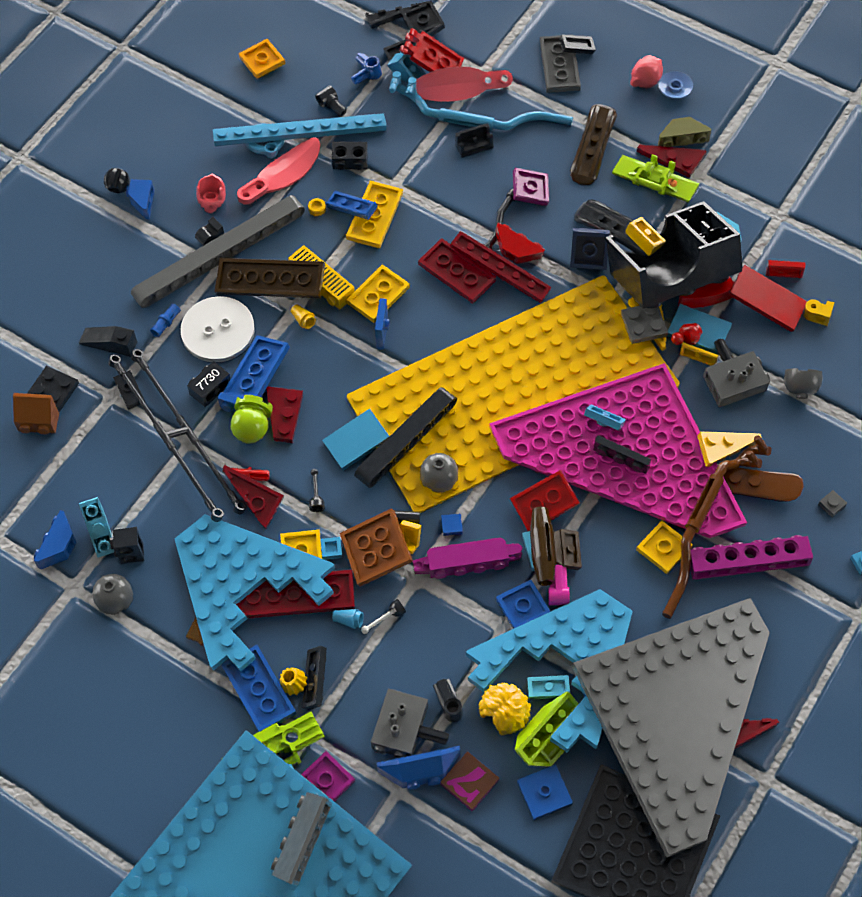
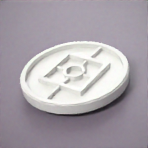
M211 297L196 303L187 311L181 323V336L186 349L193 356L208 362H224L239 356L249 347L255 332L254 320L249 309L241 302L229 297Z

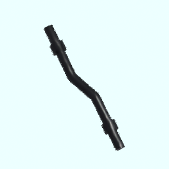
M513 189L509 190L506 195L507 198L497 211L496 225L498 222L503 225L504 213L510 204L515 201ZM495 231L488 242L484 244L491 250H493L492 247L497 241Z

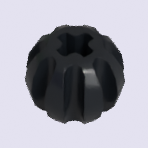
M111 168L104 175L105 188L113 193L125 192L130 184L129 174L122 169Z

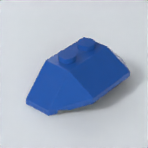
M460 746L377 762L378 773L403 789L413 790L423 784L437 785L441 783L442 779L450 772L459 759Z

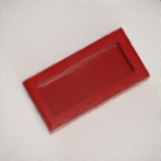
M768 260L766 276L802 278L805 271V262Z

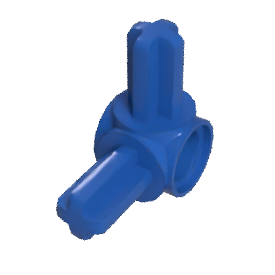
M363 53L357 54L356 61L362 65V70L351 77L355 85L366 78L375 80L382 76L380 62L377 57L368 58Z

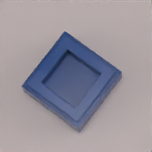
M461 514L441 515L443 536L463 534Z

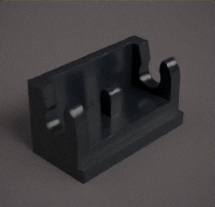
M488 123L455 133V145L461 158L494 148L493 134H490Z

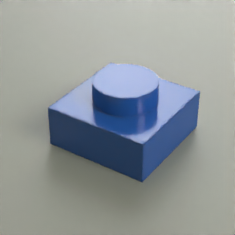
M220 392L218 396L220 408L227 412H236L234 406L237 397Z

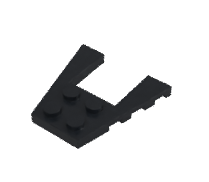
M432 0L411 4V7L406 8L399 6L395 7V10L385 11L383 9L378 10V13L374 14L365 13V18L371 29L401 17L409 31L413 28L419 34L424 31L432 37L445 28V23ZM406 39L383 48L389 62L397 53H400V48L402 45H405Z

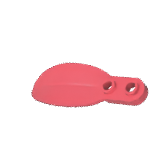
M448 67L419 77L416 80L417 93L424 100L451 102L475 97L485 90L506 88L511 85L513 77L507 70L484 72L472 67ZM502 76L507 77L506 82L502 81ZM486 77L491 80L489 84L485 82Z
M310 138L271 162L259 173L257 178L238 190V201L242 204H251L266 193L284 189L303 178L319 155V139Z

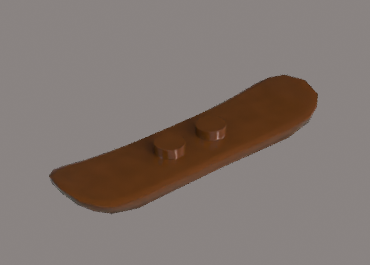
M738 467L727 470L723 476L732 494L778 502L796 500L801 495L804 487L803 479L793 473L769 472Z

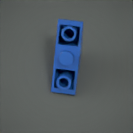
M62 510L53 518L49 532L45 533L40 549H37L34 554V562L38 569L42 570L68 559L76 544L69 521Z

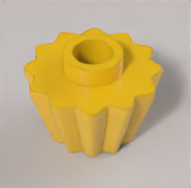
M286 668L280 674V685L284 692L289 695H298L307 686L305 672L300 671L298 668Z

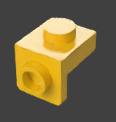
M403 520L400 523V527L409 552L413 554L420 545L422 525Z

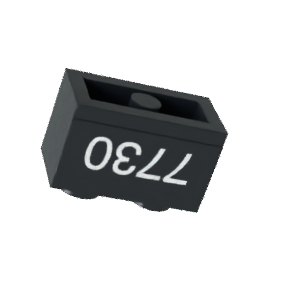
M213 361L210 365L205 366L198 376L189 381L187 385L189 395L204 407L208 406L220 392L225 390L231 379L230 374Z

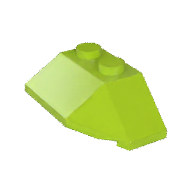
M569 691L543 706L517 735L515 751L528 766H552L563 754L564 750L550 741V737L578 705V702Z

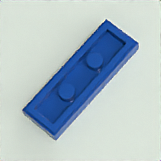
M334 191L326 202V206L330 209L367 220L370 219L378 207L376 202Z

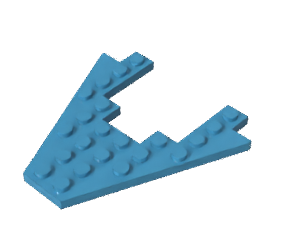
M599 589L467 650L466 656L478 664L477 668L468 676V681L485 692L489 685L499 677L522 650L539 662L547 651L552 648L574 663L625 644L633 611ZM576 676L572 680L571 685L585 694ZM587 696L583 698L550 737V741L565 752H568L579 738L595 749L598 747L603 728Z

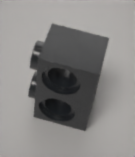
M332 142V168L338 170L367 169V142Z
M137 527L113 530L110 546L111 549H114L115 558L118 557L121 564L145 561L144 543Z

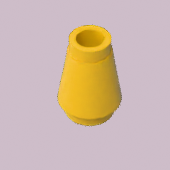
M298 304L291 308V313L301 328L310 329L314 326L316 318L312 312Z

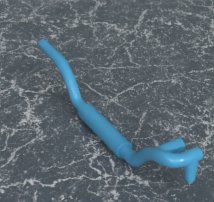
M395 71L392 74L393 77L389 91L391 93L397 91L409 97L417 104L424 115L438 118L439 121L470 127H477L488 123L490 130H511L522 123L533 120H543L572 126L573 117L541 111L525 113L508 122L495 120L494 117L445 108L440 110L429 108L423 98L417 93L416 78H409L408 85L405 87L401 84V73Z

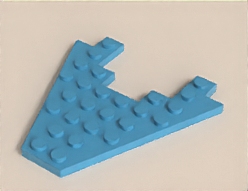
M204 514L175 538L209 665L213 671L228 658L240 672L256 659L255 655L237 637L233 630L247 620L246 615L236 604L267 580L279 593L294 580L318 606L334 594L333 589L323 580L335 569V565L332 562L222 520L214 522L209 515Z

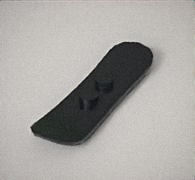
M593 199L585 201L574 215L577 223L591 229L610 230V236L613 235L616 242L639 256L651 257L658 252L656 250L648 256L625 232L628 224L634 220Z

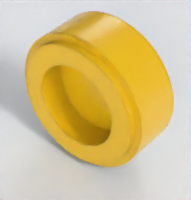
M320 198L312 199L308 203L309 213L313 216L323 215L326 211L325 202Z

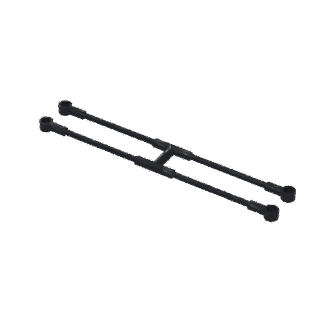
M139 349L133 350L131 359L137 362L141 369L147 373L176 416V420L181 428L165 431L126 375L127 372L120 363L121 358L118 355H111L108 362L109 366L115 368L120 377H123L153 422L154 428L168 449L173 452L205 500L204 503L211 512V519L214 522H220L224 512L215 506L211 498H208L176 450V446L171 438L184 434L187 435L227 492L228 498L234 505V512L239 515L243 514L247 507L246 503L240 501L234 491H231L199 444L198 438L184 417L178 413L149 370V366L143 358V352Z

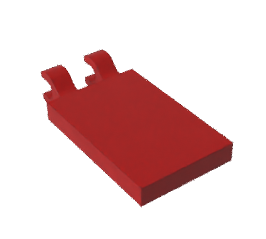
M411 28L410 32L406 33L405 39L407 41L405 45L401 46L400 52L405 55H411L410 60L428 72L442 68L462 66L464 61L462 56L424 31L419 34L415 29Z

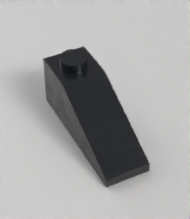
M118 326L85 328L79 341V345L131 357L137 344L134 330Z

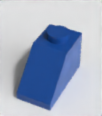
M131 179L130 186H127L126 195L130 198V202L145 219H150L154 197L152 180Z

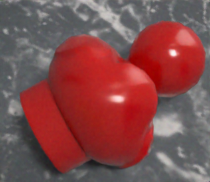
M697 323L684 324L679 328V332L672 334L671 341L675 345H680L683 342L689 345H696L702 335V329Z

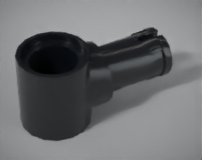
M327 86L315 95L316 101L321 107L327 106L331 108L339 117L346 114L347 109L338 101V95L332 86Z

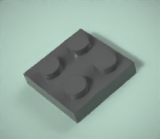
M641 306L621 310L631 344L667 337L668 331L659 307L643 309Z

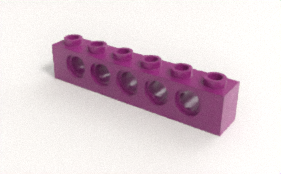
M795 535L787 539L778 537L770 541L755 540L745 544L736 542L728 546L718 544L711 548L696 547L691 550L690 571L692 580L804 567L810 566L813 554L808 536L802 537L801 535ZM785 549H789V550H791L793 553H792V554L787 553V552L785 551ZM765 552H771L773 556H769ZM745 554H751L754 558H748ZM730 556L734 558V560L730 561L726 557ZM706 559H712L715 562L709 563Z

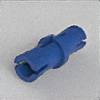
M171 304L166 312L158 317L159 320L150 329L151 334L155 337H160L163 331L172 325L173 319L180 313L181 309L176 304Z

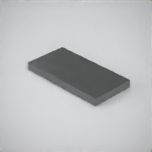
M561 35L540 37L539 40L547 93L579 91L581 88L576 53L563 52L559 40Z

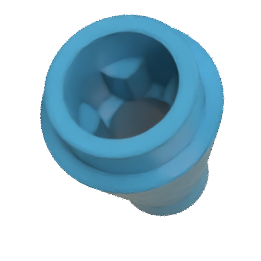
M359 609L334 610L332 616L333 622H338L353 629L361 628L364 614Z

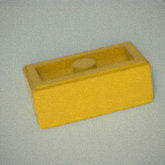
M642 217L630 222L625 231L648 256L666 242Z
M684 342L682 343L680 355L710 366L717 363L719 355Z

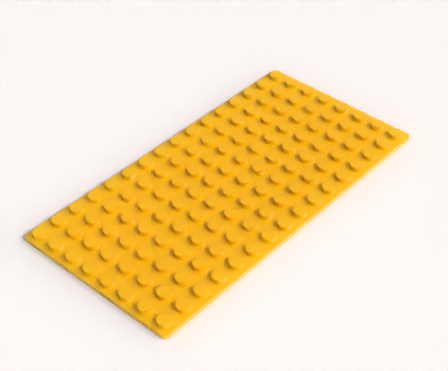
M606 276L597 277L347 394V400L357 417L370 409L389 436L440 387L445 388L457 398L455 406L389 470L413 512H424L519 465L503 458L490 430L489 423L665 363L677 388L679 387L680 382L650 340L631 344L621 315V310L627 309V306ZM444 453L455 460L458 466V480L452 489L446 492L435 493L432 489L422 484L420 468L423 461L429 455Z

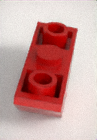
M498 222L495 233L502 256L516 264L542 259L545 249L541 244L533 243L524 234L516 233L508 225H502Z

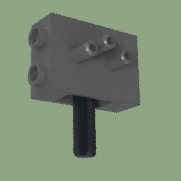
M720 338L714 342V346L723 362L706 367L703 377L718 407L767 391L770 377L767 372H764L761 359L755 355L754 351L733 358L724 339Z
M388 688L372 736L371 747L376 753L383 755L386 753L393 754L398 759L414 754L418 738L446 745L449 740V734L422 726L428 709V699Z

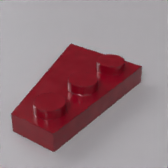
M267 386L268 403H271L273 406L270 417L274 441L293 443L303 399V391Z

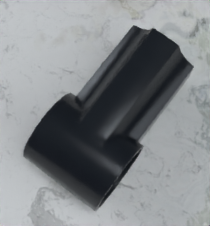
M450 679L437 681L433 688L442 706L445 718L449 722L459 721L463 715L462 703L458 699ZM451 707H456L458 709L456 712L453 713L448 711Z

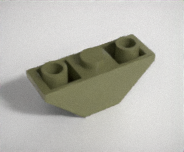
M691 117L672 119L660 133L658 146L674 147L709 142L711 128Z

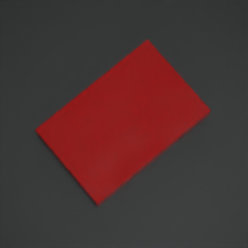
M561 470L510 498L528 532L530 531L533 508L546 507L550 519L553 520L580 505L579 500Z

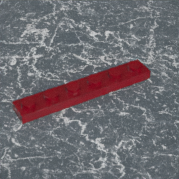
M462 231L458 233L450 244L452 249L539 303H542L551 291V286Z

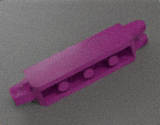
M501 537L433 547L427 551L426 557L413 560L414 573L430 574V578L442 579L448 575L461 576L468 572L481 573L487 569L501 570L507 567L509 562L520 560L523 547L520 544H506V541Z

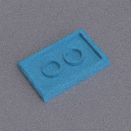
M680 304L668 329L667 336L672 337V334L679 332V328L684 324L697 323L702 329V335L696 345L692 346L719 355L714 342L720 338L726 340L732 323Z
M368 409L322 441L344 471L377 449L389 435L373 412Z

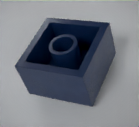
M573 228L570 267L607 270L608 252L606 237L610 236V230Z

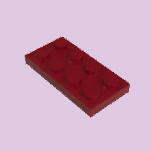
M443 238L418 260L419 266L472 304L496 282L497 277L452 249L450 243Z

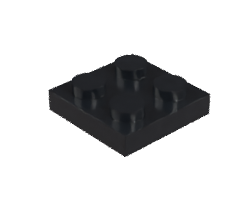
M46 365L27 394L51 395L60 412L78 386L79 381Z

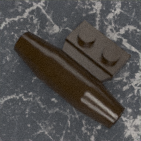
M546 507L533 508L530 525L532 562L538 584L549 586L554 584L556 564L571 570L582 568L578 531L566 529L554 532L548 509Z

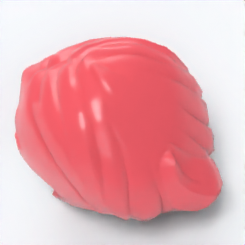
M651 55L640 59L631 72V85L633 87L639 86L640 88L655 86L663 74L662 60Z
M214 174L201 178L196 188L197 201L207 213H213L217 208L221 207L226 197L223 180Z

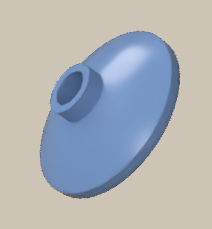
M667 72L659 80V90L663 95L671 99L685 98L693 89L691 78L683 72Z

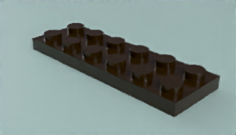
M220 258L214 292L219 295L321 298L325 263L324 261Z

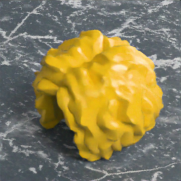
M513 684L489 685V688L484 692L485 694L482 695V700L479 702L480 716L482 718L493 716V723L500 735L512 734L524 728L531 716V704L527 702L528 697L523 695L521 690Z

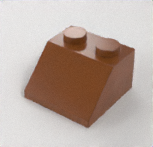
M13 394L14 424L18 431L22 433H56L59 411L51 395Z

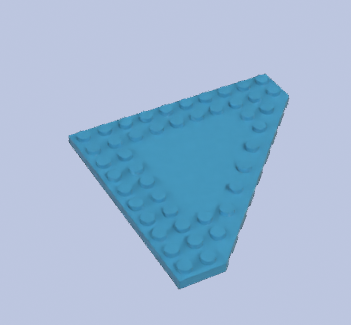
M246 730L110 897H388L412 867V864ZM309 792L327 798L332 803V806L299 885L296 886L273 876L271 866L275 857H280L282 852L279 849L284 836L288 837L291 831L288 826L292 817H296L299 812L297 804L302 795L305 796Z

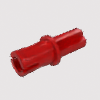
M251 467L248 469L232 468L255 481H268L270 478L268 470H252Z

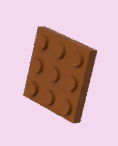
M392 508L340 533L357 585L360 587L413 562L397 516Z

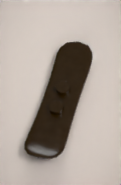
M595 104L590 108L583 136L570 169L572 180L579 185H591L598 178L606 145L617 118V112L612 107Z

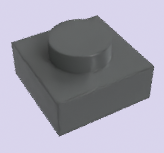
M832 490L819 501L818 505L833 518L846 507L847 502Z

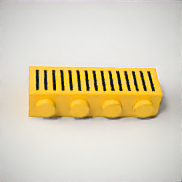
M304 245L288 258V260L323 261ZM325 263L321 295L327 299L331 306H336L340 310L347 304L346 299L355 292L352 284Z

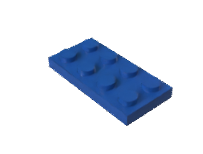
M257 335L223 393L239 397L240 399H243L244 395L262 397L290 348L289 344Z
M255 645L249 650L255 655L256 659L241 672L230 660L222 663L221 666L257 730L260 732L275 723L280 724L297 713L258 645Z

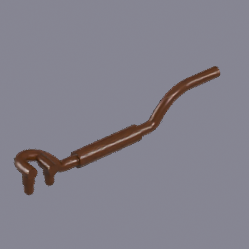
M759 435L754 437L755 445L744 449L733 460L722 461L717 466L714 474L710 475L685 525L686 531L681 540L679 578L662 613L665 618L671 619L685 591L691 567V541L695 533H699L724 482L723 476L725 472L740 466L761 468L762 460L758 459L755 454L766 456L771 454V447L767 446Z

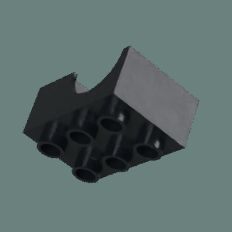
M704 201L665 215V223L660 235L666 242L651 257H642L633 251L622 250L616 244L613 235L606 237L610 274L643 309L657 308L663 304V301L679 295H691L697 288L710 283H723L728 280L729 276L743 271L740 233Z

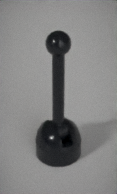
M312 469L314 497L309 501V510L311 512H322L325 509V502L318 496V470Z

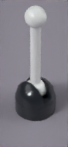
M396 599L390 604L389 612L368 626H363L361 632L367 634L369 629L390 615L395 617L406 613L405 608Z

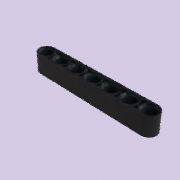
M443 387L437 389L357 468L354 476L368 488H372L455 406L457 398Z

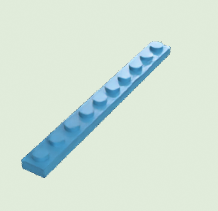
M382 113L213 129L215 146L386 131L387 125L385 115Z

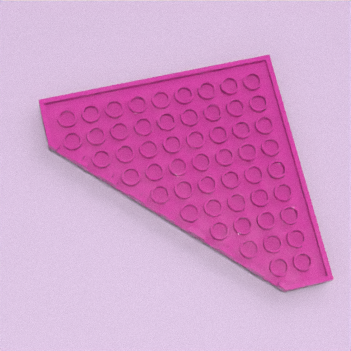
M665 363L489 423L490 430L504 459L547 476L561 470L570 485L686 529L685 525L710 475L714 474L718 466L715 462L712 466L706 467L697 437L700 430ZM592 404L626 419L620 430L609 426L604 427L599 425L596 420L584 416L585 410ZM597 436L604 437L650 458L651 464L647 474L636 472L625 464H618L612 458L599 455L593 450ZM725 479L699 533H697L699 535L713 538L746 526L747 521Z

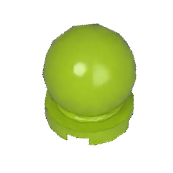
M244 395L243 399L237 397L234 406L236 412L231 419L233 435L239 441L246 444L256 443L263 439L268 430L267 418L271 416L273 410L271 403L267 405L262 402L263 398L254 395Z

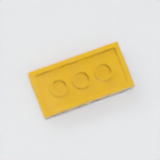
M370 180L362 199L376 202L378 207L369 220L354 216L346 234V240L380 249L403 196V189Z

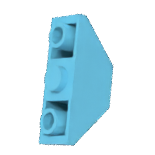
M96 497L79 503L97 557L114 553V549H111L110 546L111 530L99 498Z

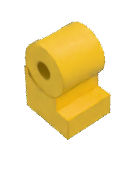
M809 300L805 305L804 317L809 321L828 326L834 302L827 301L825 305L817 300Z

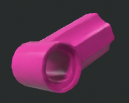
M556 565L554 584L550 585L548 592L549 605H566L570 603L569 587H567V567L562 565Z

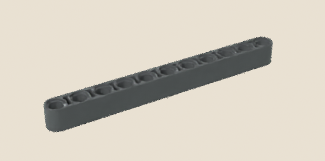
M290 195L133 287L131 295L141 308H146L218 266L220 258H232L298 219L304 214L305 208L295 196Z

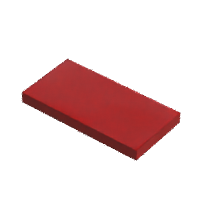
M744 265L742 267L743 271L738 274L728 295L790 332L794 331L807 301Z

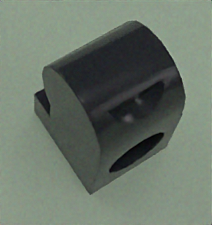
M212 217L208 220L206 226L201 227L196 232L195 238L204 246L225 234L223 226Z

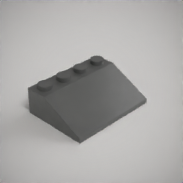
M309 792L305 796L302 795L297 804L299 812L296 817H292L288 826L291 831L288 837L284 836L279 849L282 850L280 857H275L272 863L271 870H273V876L290 884L299 885L332 806V803L327 798Z

